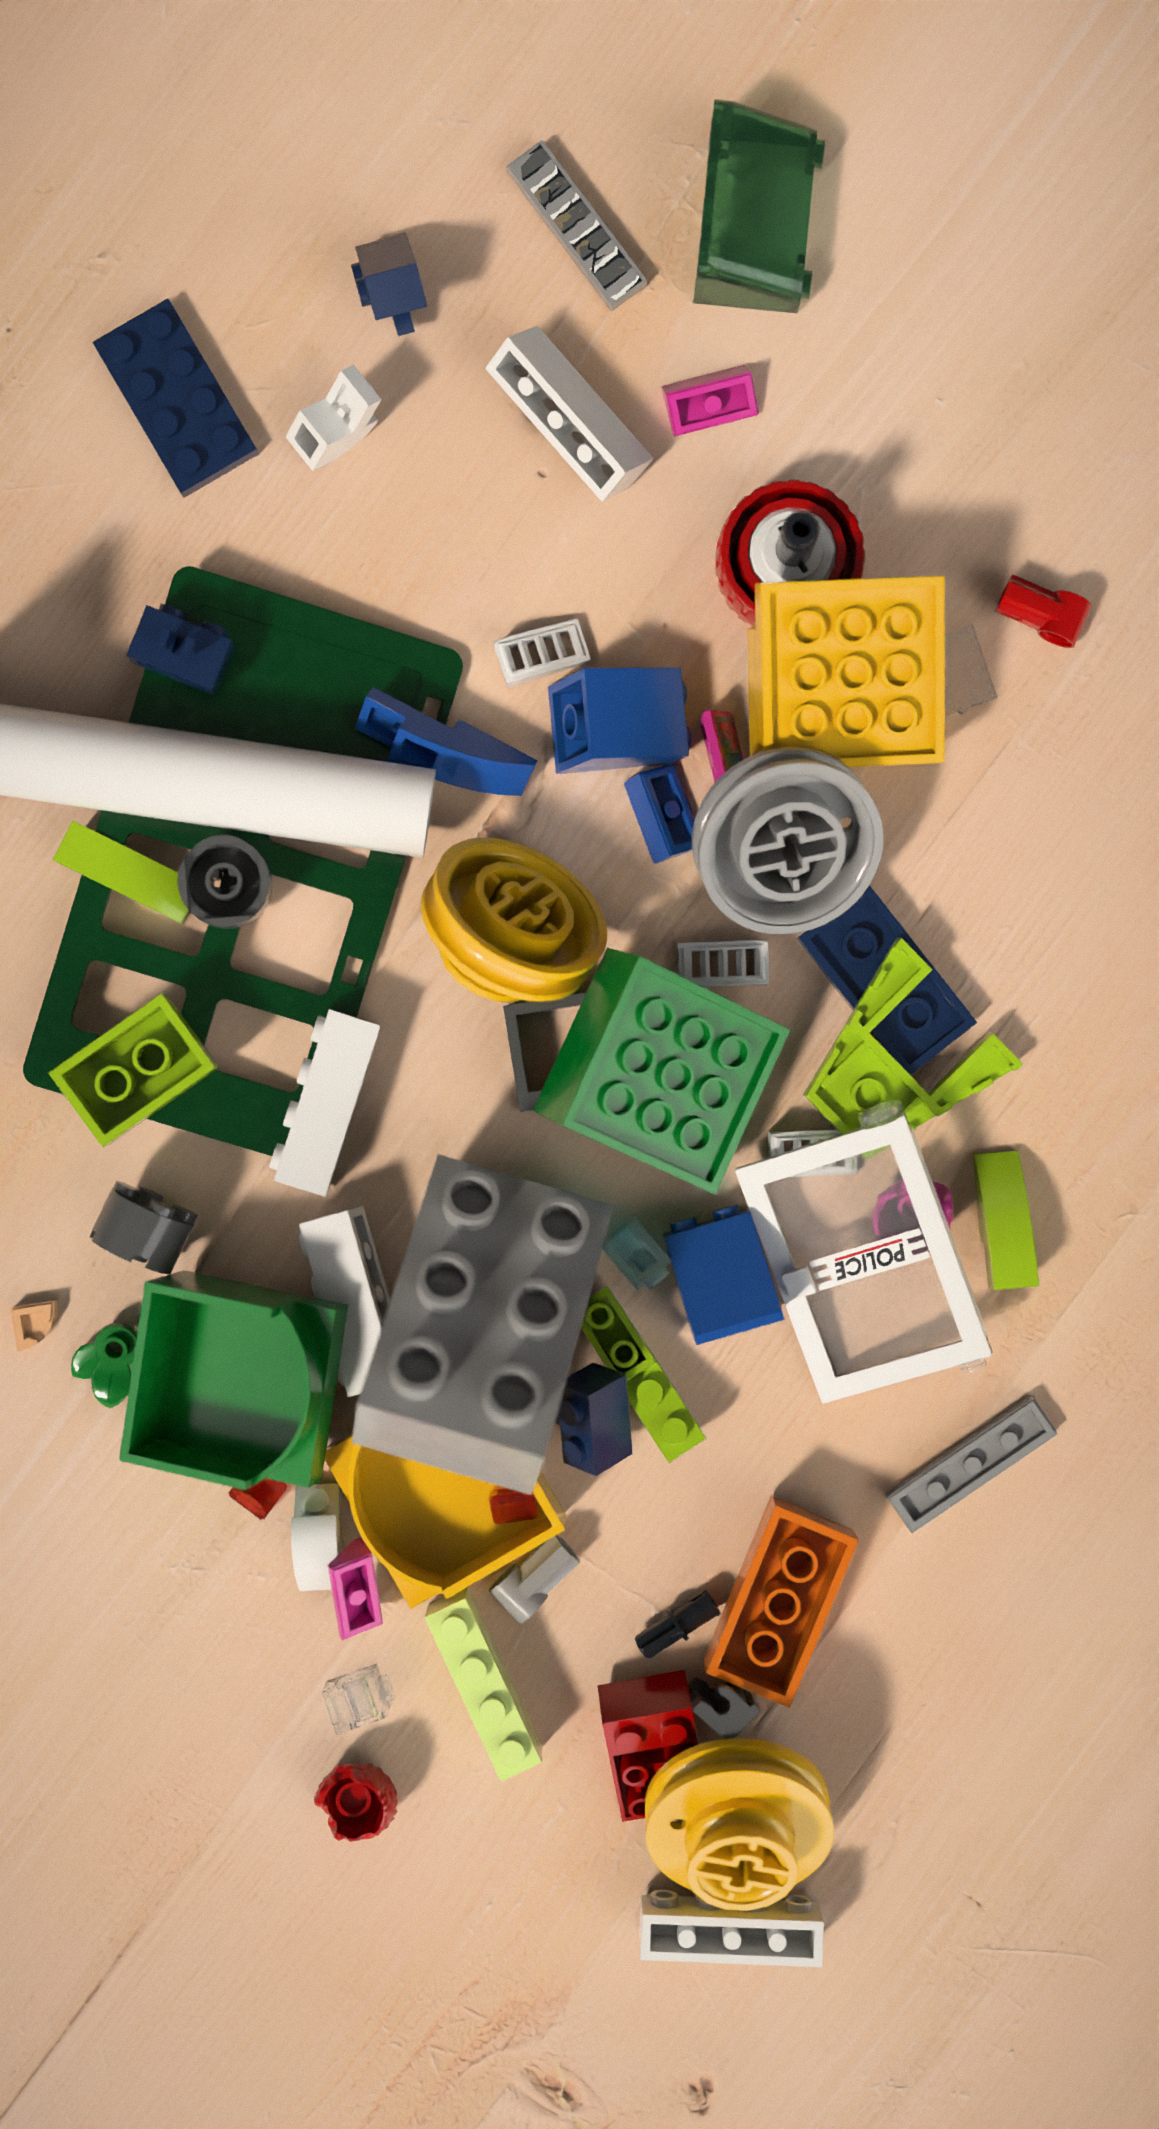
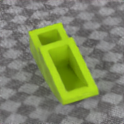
M72 820L53 861L181 924L184 923L189 910L179 894L178 872Z
M1015 1150L973 1154L980 1241L984 1243L988 1288L1004 1290L1038 1287L1039 1277L1034 1235L1019 1153Z

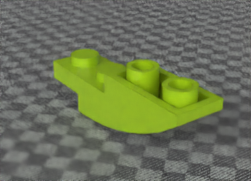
M607 1286L591 1296L587 1302L581 1328L605 1366L626 1374L629 1402L667 1462L671 1463L707 1438L609 1287Z

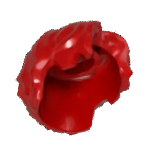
M368 1762L364 1764H338L323 1778L314 1796L315 1805L321 1807L329 1815L328 1825L333 1838L338 1841L346 1839L353 1842L378 1836L389 1827V1824L395 1819L394 1816L398 1812L396 1810L398 1795L394 1784L381 1768L375 1767L372 1763Z

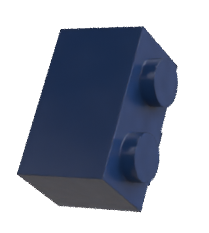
M403 233L356 246L355 249L359 262L351 264L362 307L371 305L375 321L392 316L398 336L415 332L410 311L427 307V302L407 234Z
M161 604L159 610L146 605L127 652V657L131 663L216 697L235 649L232 639L227 638L228 631L207 621H203L201 627L185 621L186 614L166 604Z
M593 1362L567 1377L555 1424L560 1425L564 1463L597 1476L633 1454L626 1374Z

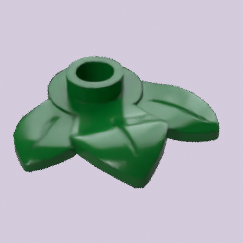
M113 1323L103 1327L93 1342L84 1344L77 1349L71 1363L72 1376L81 1379L91 1378L94 1396L107 1408L117 1406L129 1394L137 1334L130 1326L122 1323ZM118 1342L123 1347V1351H114L109 1347V1343Z

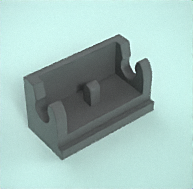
M695 1677L688 1685L692 1710L723 1739L736 1738L760 1712V1706L755 1693L725 1681L724 1685H718L713 1690L708 1686L707 1682Z

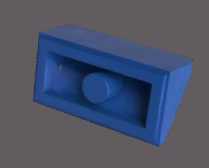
M670 764L638 773L627 780L624 786L653 863L657 864L692 851V829L695 819L675 765Z

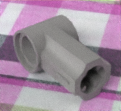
M556 1535L540 1544L520 1565L515 1563L493 1583L489 1592L521 1624L540 1608L548 1597L547 1593L580 1563V1559L573 1552L572 1548Z

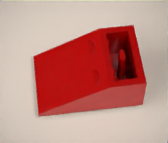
M685 1670L597 1685L602 1725L622 1822L646 1818L645 1797L654 1775L674 1756L698 1745Z

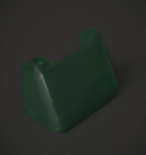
M714 99L693 304L797 314L801 298L809 299L812 271L804 270L813 175L814 168H822L825 140L817 139V129L732 100Z

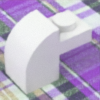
M352 365L340 371L325 399L299 411L286 438L310 469L314 471L341 457L373 429L378 422L373 413L381 402V398L358 369Z
M338 1483L315 1484L310 1488L295 1486L294 1517H291V1547L294 1574L299 1591L331 1589L328 1564L345 1549L341 1535L342 1491Z

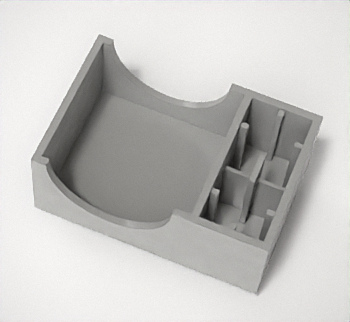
M438 1154L357 1402L352 1443L532 1495L546 1457L614 1205Z

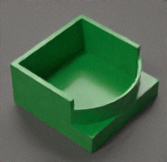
M607 948L533 1111L564 1127L716 1195L790 1029L641 956Z
M185 1270L145 1281L119 1461L242 1490H247L266 1478L310 1488L321 1481L348 1305Z

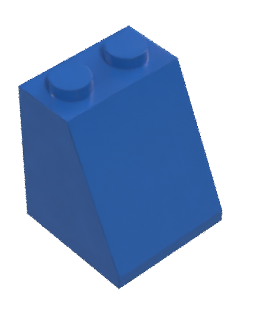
M583 668L548 687L556 774L663 765L689 756L691 732L686 725L684 705L687 699V689L682 681L681 668Z
M738 1204L713 1211L714 1219L697 1224L695 1217L673 1222L670 1224L671 1232L663 1234L691 1334L696 1345L785 1320L751 1212L749 1210L739 1211Z

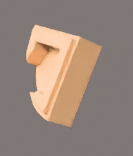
M58 1299L10 1308L17 1352L38 1344L50 1333L58 1314Z

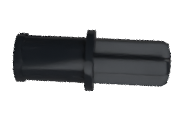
M705 1589L701 1594L673 1611L672 1608H669L667 1610L668 1615L637 1634L635 1642L646 1658H652L681 1638L687 1641L689 1633L714 1617L721 1615V1612L709 1592Z

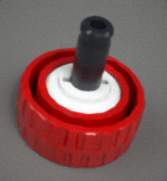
M793 479L789 481L779 480L771 482L767 486L756 488L749 496L742 498L736 508L730 512L717 542L715 571L718 577V587L721 594L726 598V604L731 610L736 612L738 618L744 623L752 626L755 623V583L861 579L866 553L863 548L865 541L863 532L858 526L859 522L855 514L850 511L849 506L842 499H839L834 492L820 487L813 482Z

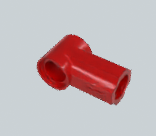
M1012 574L1001 594L995 612L1038 630L1037 634L1051 644L1064 648H1073L1092 604L1078 594L1065 590L1053 592Z

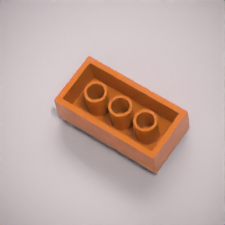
M770 1496L703 1658L706 1673L790 1708L859 1542L853 1529Z

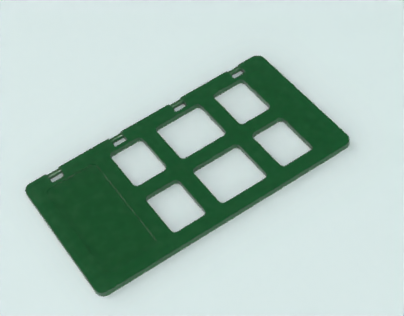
M187 566L179 569L174 574L165 604L186 614L185 621L201 627L203 621H207L228 631L227 638L232 639L235 646L234 652L216 697L145 668L128 722L392 762L387 759L391 747L355 729L365 698L370 690L374 687L420 712H423L427 696L441 700L436 720L446 725L462 674L463 662L460 655L452 649L196 567ZM101 810L95 832L126 846L127 839L132 834H140L189 850L202 840L212 836L228 835L238 837L252 845L262 855L268 864L271 875L348 898L353 903V910L329 989L325 994L317 995L235 970L231 965V958L241 927L236 929H220L208 925L200 952L195 956L185 955L105 930L102 921L112 889L81 875L24 1061L23 1074L30 1084L63 1094L49 1075V1072L101 1036L78 1029L72 1022L88 966L93 961L105 962L184 987L186 998L181 1014L204 1046L217 1004L224 999L311 1025L313 1028L318 1015L326 1018L329 1009L357 1018L406 855H394L371 850L366 865L362 868H354L274 843L270 840L269 835ZM228 871L223 874L219 888L224 894H229L230 887L237 885V880L233 879ZM348 956L363 960L355 985L341 981ZM312 1041L307 1059L313 1060L318 1043ZM215 1070L147 1119L273 1156L277 1143L286 1144L290 1128L283 1126L285 1115L291 1100L299 1103L304 1085L299 1084L297 1090L288 1092Z

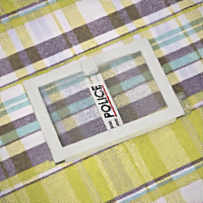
M900 1100L885 1102L859 1113L857 1116L861 1128L737 1167L735 1170L822 1404L958 1365L962 1373L974 1372L987 1365L985 1358L992 1356L993 1353L987 1337L985 1324L924 1157Z

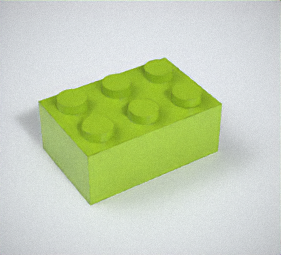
M161 993L49 1072V1075L103 1148L121 1138L217 1070L219 1066L169 996Z

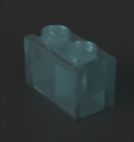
M635 1214L605 1238L602 1247L603 1251L636 1290L644 1284L650 1290L670 1273L666 1267L672 1261L670 1256Z

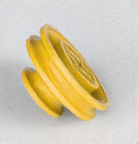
M488 837L467 839L454 844L441 857L434 874L430 877L421 896L423 922L432 941L439 949L445 968L462 986L478 996L495 1002L514 1003L519 1000L545 1002L568 997L583 985L591 969L598 962L606 948L607 926L604 915L595 898L583 883L552 858L533 848L513 841Z
M730 1738L694 1746L666 1762L654 1775L646 1792V1844L656 1866L671 1880L692 1890L693 1893L706 1903L726 1910L748 1911L769 1906L784 1898L795 1884L811 1875L822 1864L832 1846L834 1836L833 1820L830 1811V1795L825 1778L819 1769L805 1756L778 1743L750 1738ZM675 1819H682V1820H684V1821H682V1822H674L673 1820H675Z

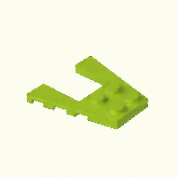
M897 938L892 944L803 1093V1096L841 1134L861 1127L866 1129L903 1117L904 1115L909 1128H913L915 1131L918 1126L935 1116L939 1117L952 1109L953 1105L973 1093H979L994 1084L993 1081L1010 1071L1019 1069L1023 1065L994 1033L988 1032L927 1093L884 1049L870 1032L932 971L926 962L902 938ZM890 1145L861 1153V1155L868 1159Z

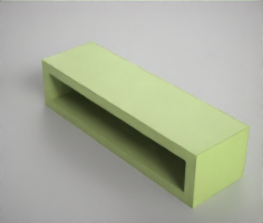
M469 1587L447 1599L444 1597L429 1604L424 1618L500 1781H504L542 1763L543 1746Z

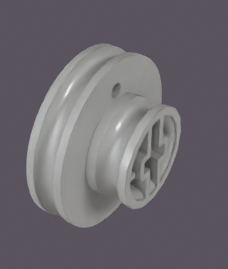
M781 747L762 751L749 756L728 769L712 785L703 798L692 829L694 863L712 901L718 909L737 924L767 934H794L812 930L843 914L855 904L870 885L878 869L883 849V827L879 811L856 774L837 758L822 751L804 747ZM845 817L851 818L850 825L842 828L840 820Z

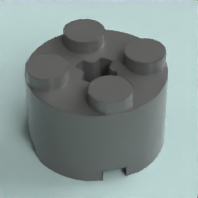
M228 835L212 836L195 845L182 861L177 878L180 897L188 910L204 923L220 929H236L255 921L263 914L269 904L273 888L272 875L262 855L246 841ZM228 871L233 879L237 880V885L230 887L229 894H224L219 887L214 886L215 881L222 880V873Z
M116 1180L89 1237L93 1238L92 1241L99 1247L124 1260L131 1262L134 1259L147 1263L146 1269L162 1274H171L194 1227L197 1214L175 1204L170 1207L162 1203L164 1197L142 1186L136 1189L131 1185Z

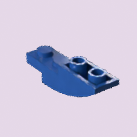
M374 687L365 698L355 726L356 730L391 747L388 760L399 764L436 769L435 780L478 792L521 796L538 761L460 719L452 729Z

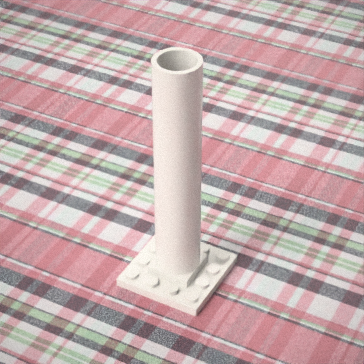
M0 703V795L424 857L436 769Z

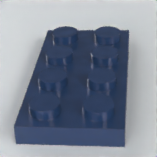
M169 298L92 342L183 498L259 455L251 438Z
M869 885L863 895L847 911L820 927L804 932L797 940L852 1010H854L897 938H902L932 969L870 1032L884 1049L911 1075L973 1027L977 1021Z

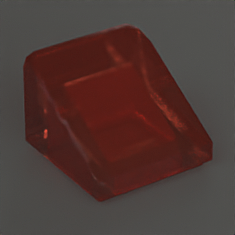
M266 1478L247 1490L232 1487L228 1494L230 1498L260 1520H264L286 1491L287 1484Z
M508 1488L495 1489L490 1492L489 1503L495 1524L537 1518L536 1499L533 1492L532 1495Z

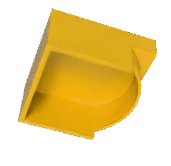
M945 576L755 583V623L751 628H747L750 756L774 748L804 747L827 753L848 767L945 762Z
M353 1433L326 1449L325 1462L350 1503L355 1525L363 1541L373 1555L387 1567L410 1609L438 1593L443 1594L446 1599L565 1530L566 1512L542 1470L539 1473L532 1495L354 1444L352 1443Z

